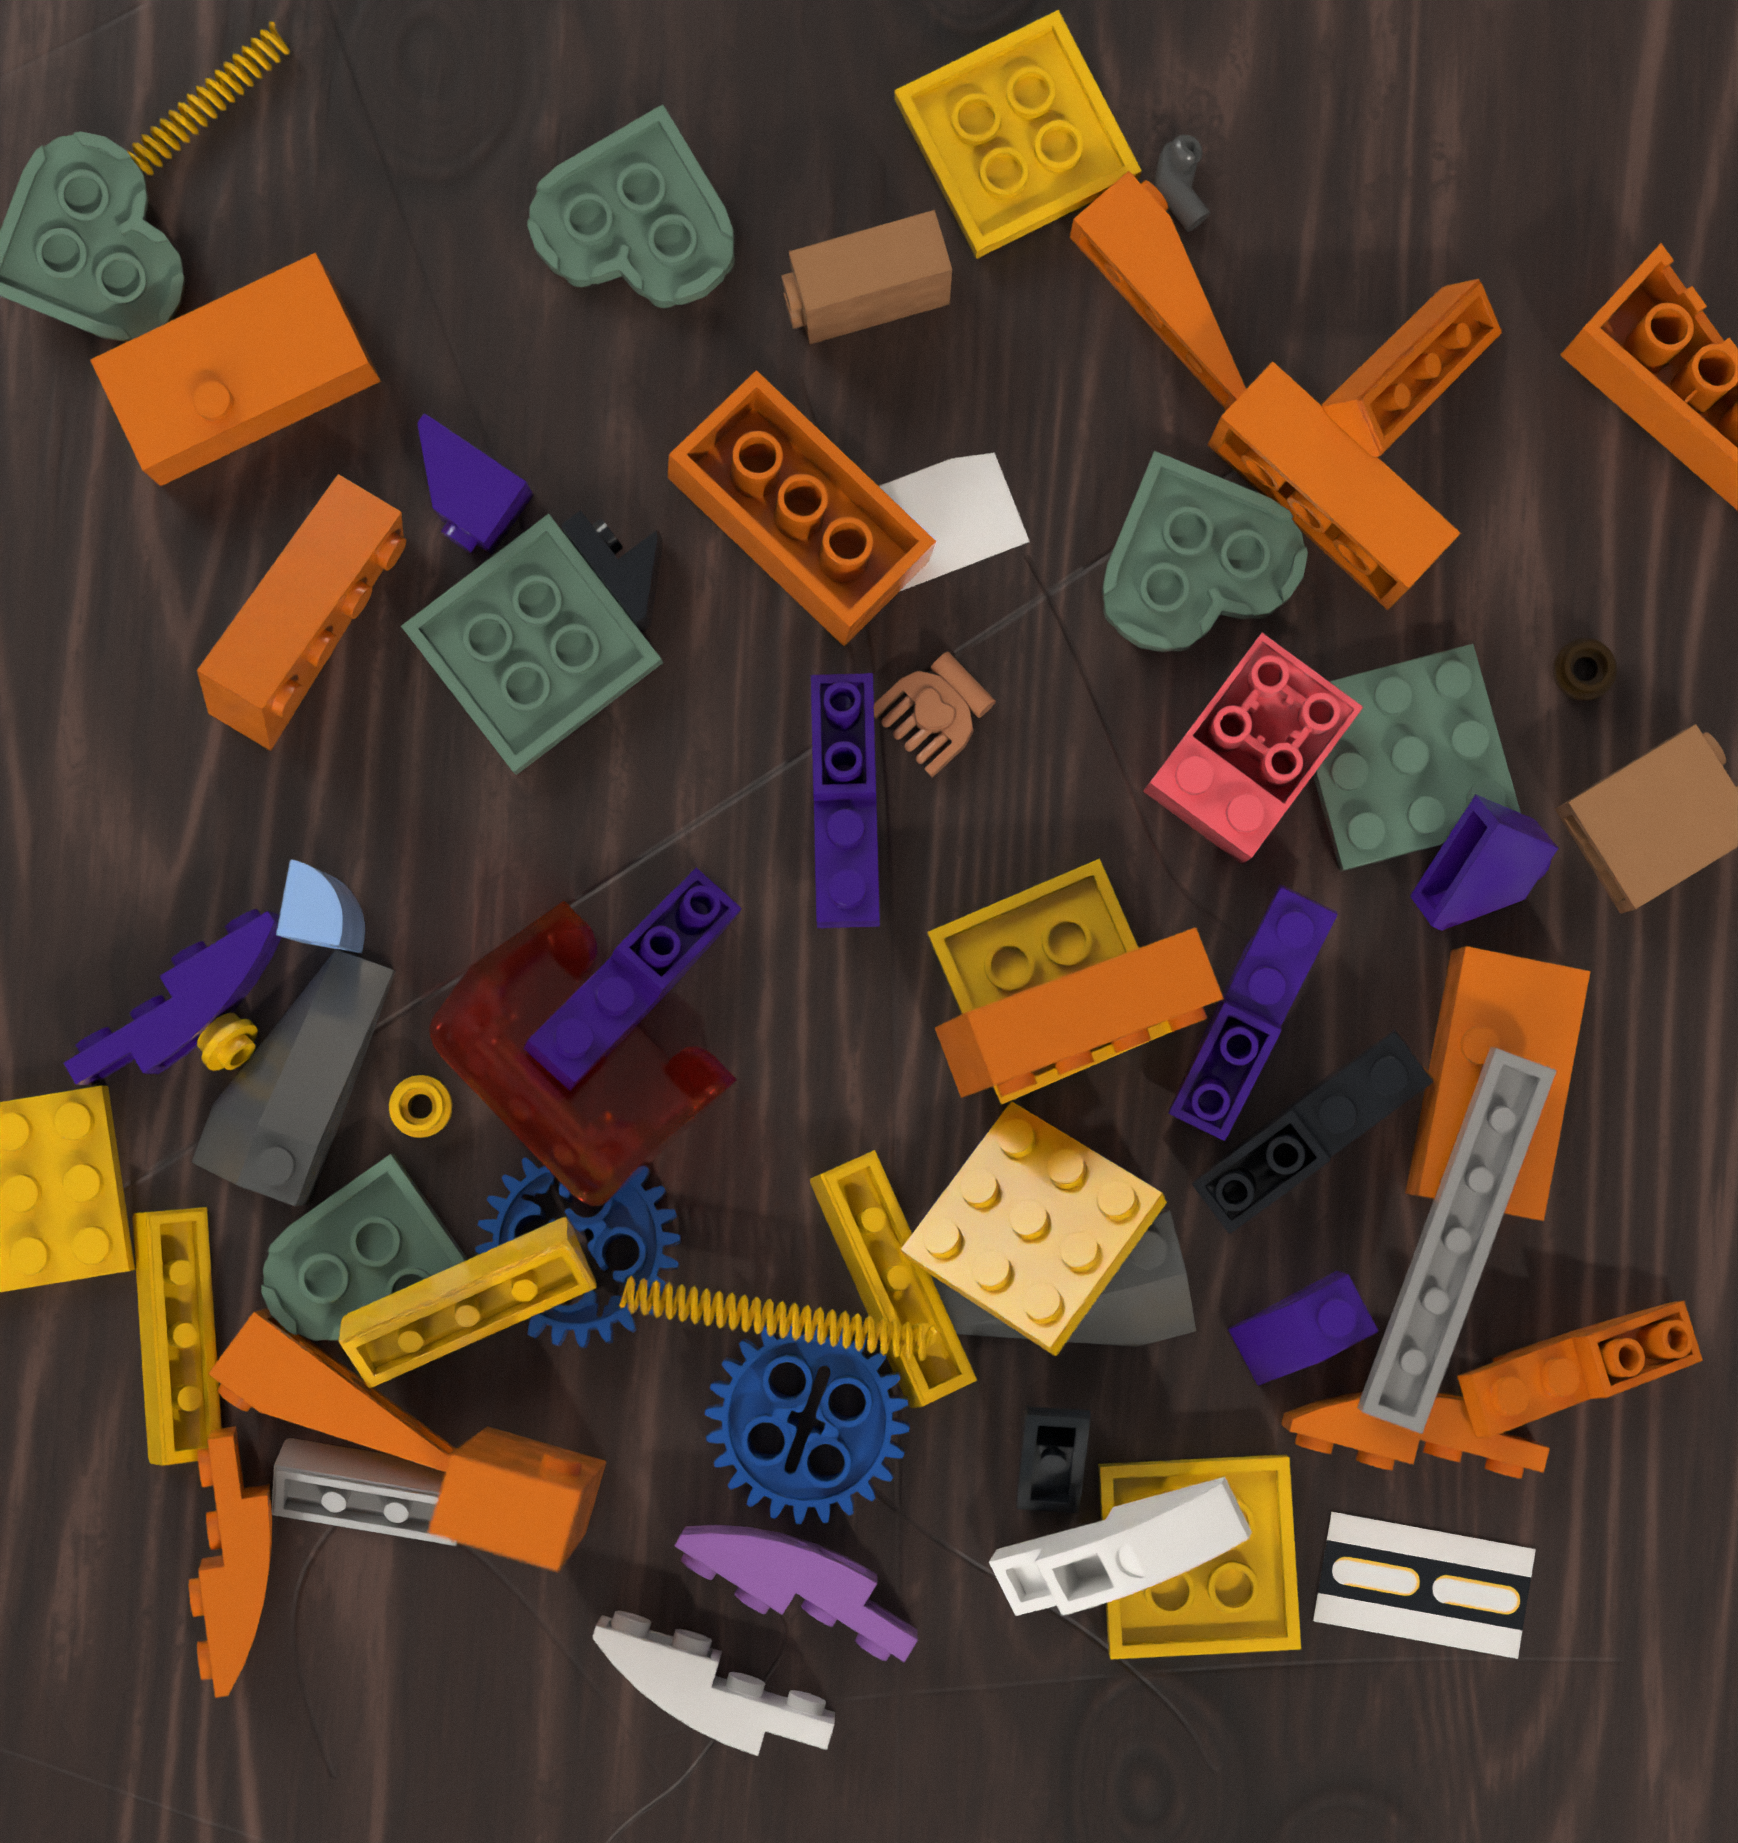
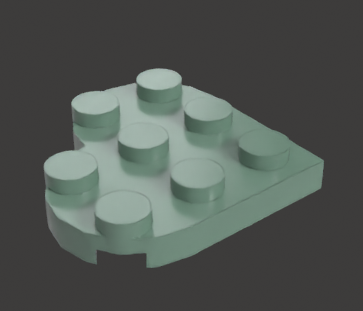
M663 104L557 165L539 181L536 187L537 194L530 205V218L527 223L538 256L553 273L564 277L573 286L586 287L591 284H601L622 276L637 294L648 298L657 307L668 308L675 304L683 305L707 296L724 280L726 274L733 268L735 261L734 232L726 208Z
M80 131L74 132V135L57 137L46 146L42 145L35 150L22 171L0 230V297L101 338L128 342L173 319L183 300L186 282L183 261L165 234L145 221L149 201L146 178L125 149L105 136Z
M1154 451L1105 570L1101 591L1105 609L1104 616L1115 627L1119 635L1139 648L1158 652H1180L1189 649L1193 643L1207 635L1219 615L1239 619L1265 618L1288 601L1304 577L1308 551L1307 547H1304L1302 532L1292 520L1294 517L1292 513L1270 497Z
M389 1154L289 1225L273 1241L268 1249L269 1255L263 1267L264 1285H261V1293L271 1316L289 1333L299 1334L314 1341L339 1340L341 1319L346 1314L467 1260V1257L396 1155Z

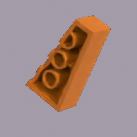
M1660 243L1584 326L1560 356L1738 511V348L1730 337L1723 340L1703 312L1707 305L1693 286L1688 289L1684 286L1670 266L1674 262L1673 258L1662 243Z
M338 474L197 669L208 714L269 751L273 749L350 622L365 608L371 596L372 587L383 569L390 570L400 558L406 545V539L403 537L401 511Z
M1195 927L966 1012L935 1027V1031L961 1098L997 1085L999 1093L1003 1097L1037 1084L1033 1073L1037 1069L1054 1063L1058 1075L1095 1062L1090 1049L1108 1042L1112 1043L1115 1053L1150 1041L1151 1037L1147 1028L1168 1020L1172 1032L1205 1020L1207 1015L1203 1006L1224 998Z

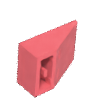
M1261 633L1143 792L1243 865L1253 857L1363 709V706L1264 633Z

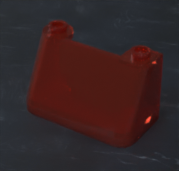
M562 901L470 966L432 1018L429 1026L430 1038L434 1048L444 1061L571 1194L588 1205L601 1206L622 1190L712 1107L737 1079L713 1054L697 1046L685 1047L669 1059L638 1026L607 1057L604 1056L571 1091L523 1049L527 1040L590 978L586 971L593 964L597 955V942L592 929L565 901Z

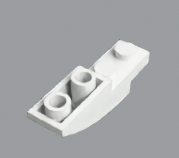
M1222 1477L1115 1506L1111 1509L1106 1520L999 1548L993 1554L989 1564L1015 1616L1053 1606H1058L1063 1616L1125 1597L1186 1572L1249 1539L1252 1531L1226 1478Z
M615 1611L613 1618L602 1615L593 1634V1640L610 1662L640 1692L661 1709L691 1728L723 1744L756 1756L759 1754L765 1731L827 1750L834 1727L835 1712L824 1709L826 1701L822 1698L796 1690H791L788 1698L764 1691L765 1682L743 1673L729 1672L727 1679L715 1676L722 1651L710 1648L712 1640L702 1634L676 1629L674 1637L650 1630V1620L624 1611Z

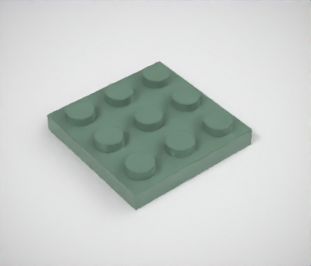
M549 514L401 626L516 775L663 663L660 656Z
M1473 644L1330 681L1331 684L1363 706V709L1313 775L1340 872L1443 845L1475 794L1521 813Z

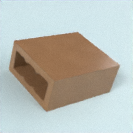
M935 210L789 251L791 272L781 275L785 291L783 293L792 327L795 329L804 326L809 345L950 304L952 266Z
M1696 724L1679 732L1555 808V811L1620 914L1636 910L1738 847V786L1734 785L1723 767L1726 764V757L1719 743L1711 734L1707 732L1702 734Z

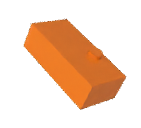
M316 252L90 359L142 471L159 486H163L381 382L337 288Z
M1274 362L1224 412L1209 440L1208 446L1260 494L1270 497L1288 509L1294 516L1292 520L1300 531L1386 610L1393 606L1461 534L1378 457H1372L1325 413L1322 406Z
M757 370L669 454L667 478L843 646L929 562L935 547V539Z
M1468 946L1451 951L1428 1071L1433 1077L1434 1082L1425 1088L1405 1194L1434 1200L1490 1047H1494L1557 1070L1504 1214L1544 1221L1591 971Z
M487 1426L451 1453L428 1533L559 1571L586 1534L607 1461Z

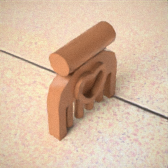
M949 651L942 654L931 666L936 675L920 671L901 678L874 703V717L877 719L904 693L907 695L881 720L882 726L886 728L890 727L915 703L914 713L893 732L895 739H901L915 725L918 727L919 731L904 745L905 750L908 752L913 751L930 734H939L916 756L917 763H925L948 740L952 742L924 768L932 778L966 747L974 732L971 711L977 718H980L996 702Z

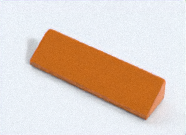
M1480 279L1447 285L1438 290L1322 403L1325 413L1372 457L1381 456L1502 333Z

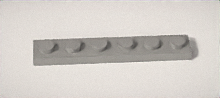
M1490 1047L1357 1408L1361 1412L1415 1432L1423 1433L1557 1070Z

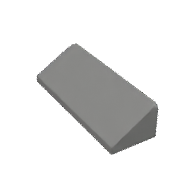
M288 1438L284 1441L274 1464L272 1515L457 1545L456 1541L428 1533L445 1476L444 1471L390 1454Z

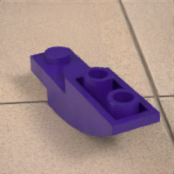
M873 673L811 675L817 928L880 927Z
M695 868L615 948L611 957L527 1040L523 1049L571 1091L604 1056L607 1057L649 1014L722 934L742 908L699 869Z
M1279 885L1254 936H1251L1234 969L1222 994L1224 999L1219 1000L1181 1081L1168 1114L1223 1141L1226 1140L1282 1031L1281 1025L1338 916L1337 911L1286 886Z
M258 909L250 910L229 922L225 926L228 935L207 947L204 941H200L174 955L171 961L175 967L160 975L172 998L166 1001L163 995L155 996L134 1008L129 1013L134 1021L112 1033L109 1027H105L79 1041L75 1045L79 1054L63 1063L75 1084L94 1085L134 1060L137 1062L142 1073L160 1074L188 1055L197 1047V1040L205 1028L218 1017L227 1013H233L258 982L282 938L276 935L280 915L270 911L261 915Z

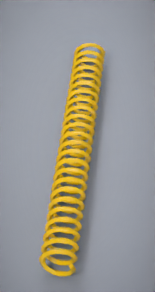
M269 22L270 32L260 30L261 40L251 38L252 48L242 46L241 52L244 57L239 54H233L232 60L235 66L230 62H223L225 73L221 70H214L216 81L212 78H205L207 89L202 86H196V93L199 98L193 94H187V101L190 106L184 102H178V110L181 115L174 110H169V118L172 123L167 119L160 118L159 124L162 130L158 127L150 126V132L154 139L148 135L141 134V141L145 148L139 143L132 142V149L136 156L130 151L127 152L137 166L148 175H153V168L144 156L157 167L163 166L162 160L153 147L165 158L172 159V154L162 139L174 150L181 151V146L172 132L185 143H190V137L181 124L194 135H199V129L188 114L203 127H208V121L197 105L211 118L217 119V113L207 98L220 110L226 111V105L216 90L229 102L235 103V97L225 82L238 94L244 95V89L233 73L249 87H253L254 82L241 63L259 79H262L263 74L251 56L266 70L271 71L272 66L260 48L275 62L281 63L280 56L269 40L284 54L290 55L289 48L274 27L275 22Z
M632 1275L627 1279L619 1304L623 1308L628 1300V1310L631 1314L636 1312L640 1304L643 1316L650 1312L653 1304V1313L656 1318L662 1315L666 1305V1317L671 1320L678 1309V1317L681 1322L687 1319L691 1309V1320L694 1324L700 1321L704 1310L705 1325L709 1326L712 1324L716 1313V1323L719 1329L725 1325L729 1314V1327L732 1331L737 1328L742 1314L741 1323L744 1333L750 1329L754 1318V1330L757 1335L763 1331L767 1319V1334L770 1337L775 1334L780 1319L779 1334L781 1338L784 1339L788 1335L792 1323V1338L795 1341L800 1338L805 1323V1340L807 1343L812 1341L818 1324V1343L820 1345L825 1343L830 1327V1344L832 1347L838 1344L843 1328V1347L845 1349L850 1347L855 1332V1348L857 1351L863 1348L868 1332V1351L870 1354L875 1351L881 1332V1354L884 1356L888 1353L893 1336V1355L895 1358L900 1355L906 1336V1357L908 1360L913 1357L919 1337L918 1359L920 1362L926 1358L932 1335L937 1333V1329L931 1326L925 1336V1329L920 1323L916 1326L912 1335V1325L908 1321L902 1326L900 1332V1326L896 1319L890 1323L887 1331V1322L884 1317L879 1319L875 1328L874 1319L871 1315L865 1319L862 1327V1318L859 1313L853 1316L849 1326L848 1313L846 1311L841 1313L837 1323V1315L834 1309L828 1312L824 1322V1311L821 1307L816 1309L811 1322L812 1315L809 1305L802 1309L799 1318V1307L796 1303L790 1306L786 1318V1304L783 1300L778 1303L774 1314L773 1301L768 1299L761 1313V1300L758 1296L753 1299L748 1313V1297L745 1294L741 1296L736 1309V1296L733 1292L728 1295L723 1309V1293L720 1290L715 1293L710 1308L711 1294L709 1289L703 1290L698 1305V1289L695 1286L690 1289L685 1304V1287L683 1284L678 1286L672 1304L673 1286L670 1282L665 1285L660 1300V1283L658 1280H655L647 1299V1280L645 1278L640 1280L634 1299L635 1279Z

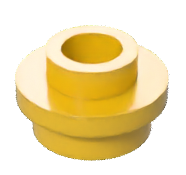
M227 1013L218 1017L205 1028L197 1040V1047L203 1052L202 1062L208 1069L213 1071L223 1068L233 1070L241 1066L251 1057L255 1050L254 1041L258 1034L257 1027L249 1019H240L235 1013Z
M416 1075L406 1078L395 1087L389 1100L390 1117L394 1125L408 1136L424 1138L435 1135L447 1125L451 1117V1095L445 1085L433 1077ZM421 1094L428 1096L432 1102L431 1113L423 1119L417 1118L411 1110L413 1099Z

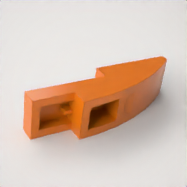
M1681 1300L1627 1314L1537 1342L1493 1358V1363L1460 1374L1457 1377L1476 1438L1493 1437L1589 1399L1608 1398L1699 1363L1703 1359L1685 1301Z
M1363 1392L1344 1394L1315 1401L1285 1412L1281 1423L1288 1431L1297 1433L1294 1444L1327 1454L1332 1453L1334 1444L1358 1450L1356 1461L1393 1471L1395 1460L1414 1464L1419 1440L1425 1441L1424 1453L1455 1462L1461 1461L1463 1451L1487 1458L1485 1469L1522 1479L1524 1468L1544 1473L1550 1449L1537 1441L1507 1433H1501L1493 1437L1476 1438L1464 1397L1448 1393H1437L1422 1434L1361 1412L1357 1407Z
M236 1426L211 1430L207 1439L208 1448L198 1449L202 1487H214L217 1509L216 1511L206 1512L209 1546L211 1550L222 1549L223 1555L202 1558L198 1570L199 1577L189 1579V1596L193 1617L204 1616L207 1640L197 1642L198 1664L201 1680L213 1679L215 1698L229 1695L247 1659L257 1632L265 1600L272 1554L273 1518L270 1484L244 1488Z

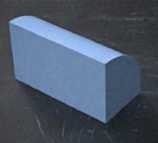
M290 859L276 935L300 943L362 953L365 939L364 916L360 904L351 890L337 878L307 864Z

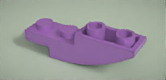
M703 1525L685 1526L674 1545L684 1552L680 1560L688 1568L709 1580H712L716 1573L738 1586L734 1595L740 1601L762 1614H766L771 1607L783 1615L797 1593L805 1599L801 1607L808 1614L833 1627L837 1620L858 1632L855 1642L860 1647L883 1661H887L890 1654L905 1662L918 1641L916 1628L869 1599L877 1585V1574L844 1555L816 1543L784 1533L753 1527Z

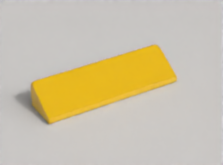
M873 1150L810 1178L812 1189L868 1315H871L874 1319L875 1328L879 1319L884 1317L887 1322V1331L890 1323L895 1319L899 1323L900 1332L902 1326L908 1321L912 1325V1335L916 1326L920 1323L925 1329V1336L931 1326L937 1329V1333L931 1337L926 1358L922 1362L918 1359L919 1337L913 1357L908 1360L906 1357V1336L901 1353L896 1358L893 1355L892 1336L887 1358L893 1372L899 1371L901 1375L898 1383L903 1395L908 1397L909 1407H923L977 1381L931 1275L907 1260L901 1252V1248L910 1238L912 1232L876 1151Z
M207 1207L134 1213L133 1233L148 1459L151 1464L161 1466L198 1461V1449L208 1448L207 1439L210 1431L222 1428L220 1395L217 1391L219 1382L208 1374L217 1362Z
M562 1217L346 1314L341 1319L338 1342L370 1389L596 1288V1281L573 1227L566 1217Z

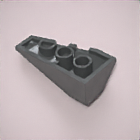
M336 949L213 1103L191 1163L233 1184L294 1206L311 1204L396 970Z
M1165 1209L1160 1211L1066 1342L1137 1347L1196 1331L1187 1273L1170 1211ZM931 1275L956 1334L1028 1339Z

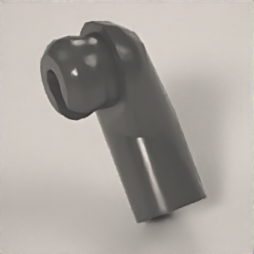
M1183 134L1177 136L1172 142H1168L1160 152L1154 186L1164 196L1170 212L1185 231L1189 232L1200 225L1211 212L1192 189L1197 162L1201 160L1203 154L1202 147L1196 138Z

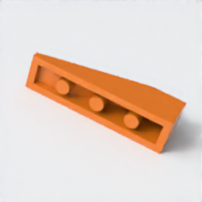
M1128 171L1073 219L1070 238L1223 408L1227 410L1246 390V387L1174 223L1166 212L1168 204L1164 196L1152 183L1147 180L1140 183Z
M268 1308L252 1313L208 1373L221 1383L217 1389L218 1393L229 1403L246 1412L253 1407L258 1412L446 1472L451 1453L457 1450L374 1387L369 1389L361 1377L307 1337L289 1333L271 1316Z

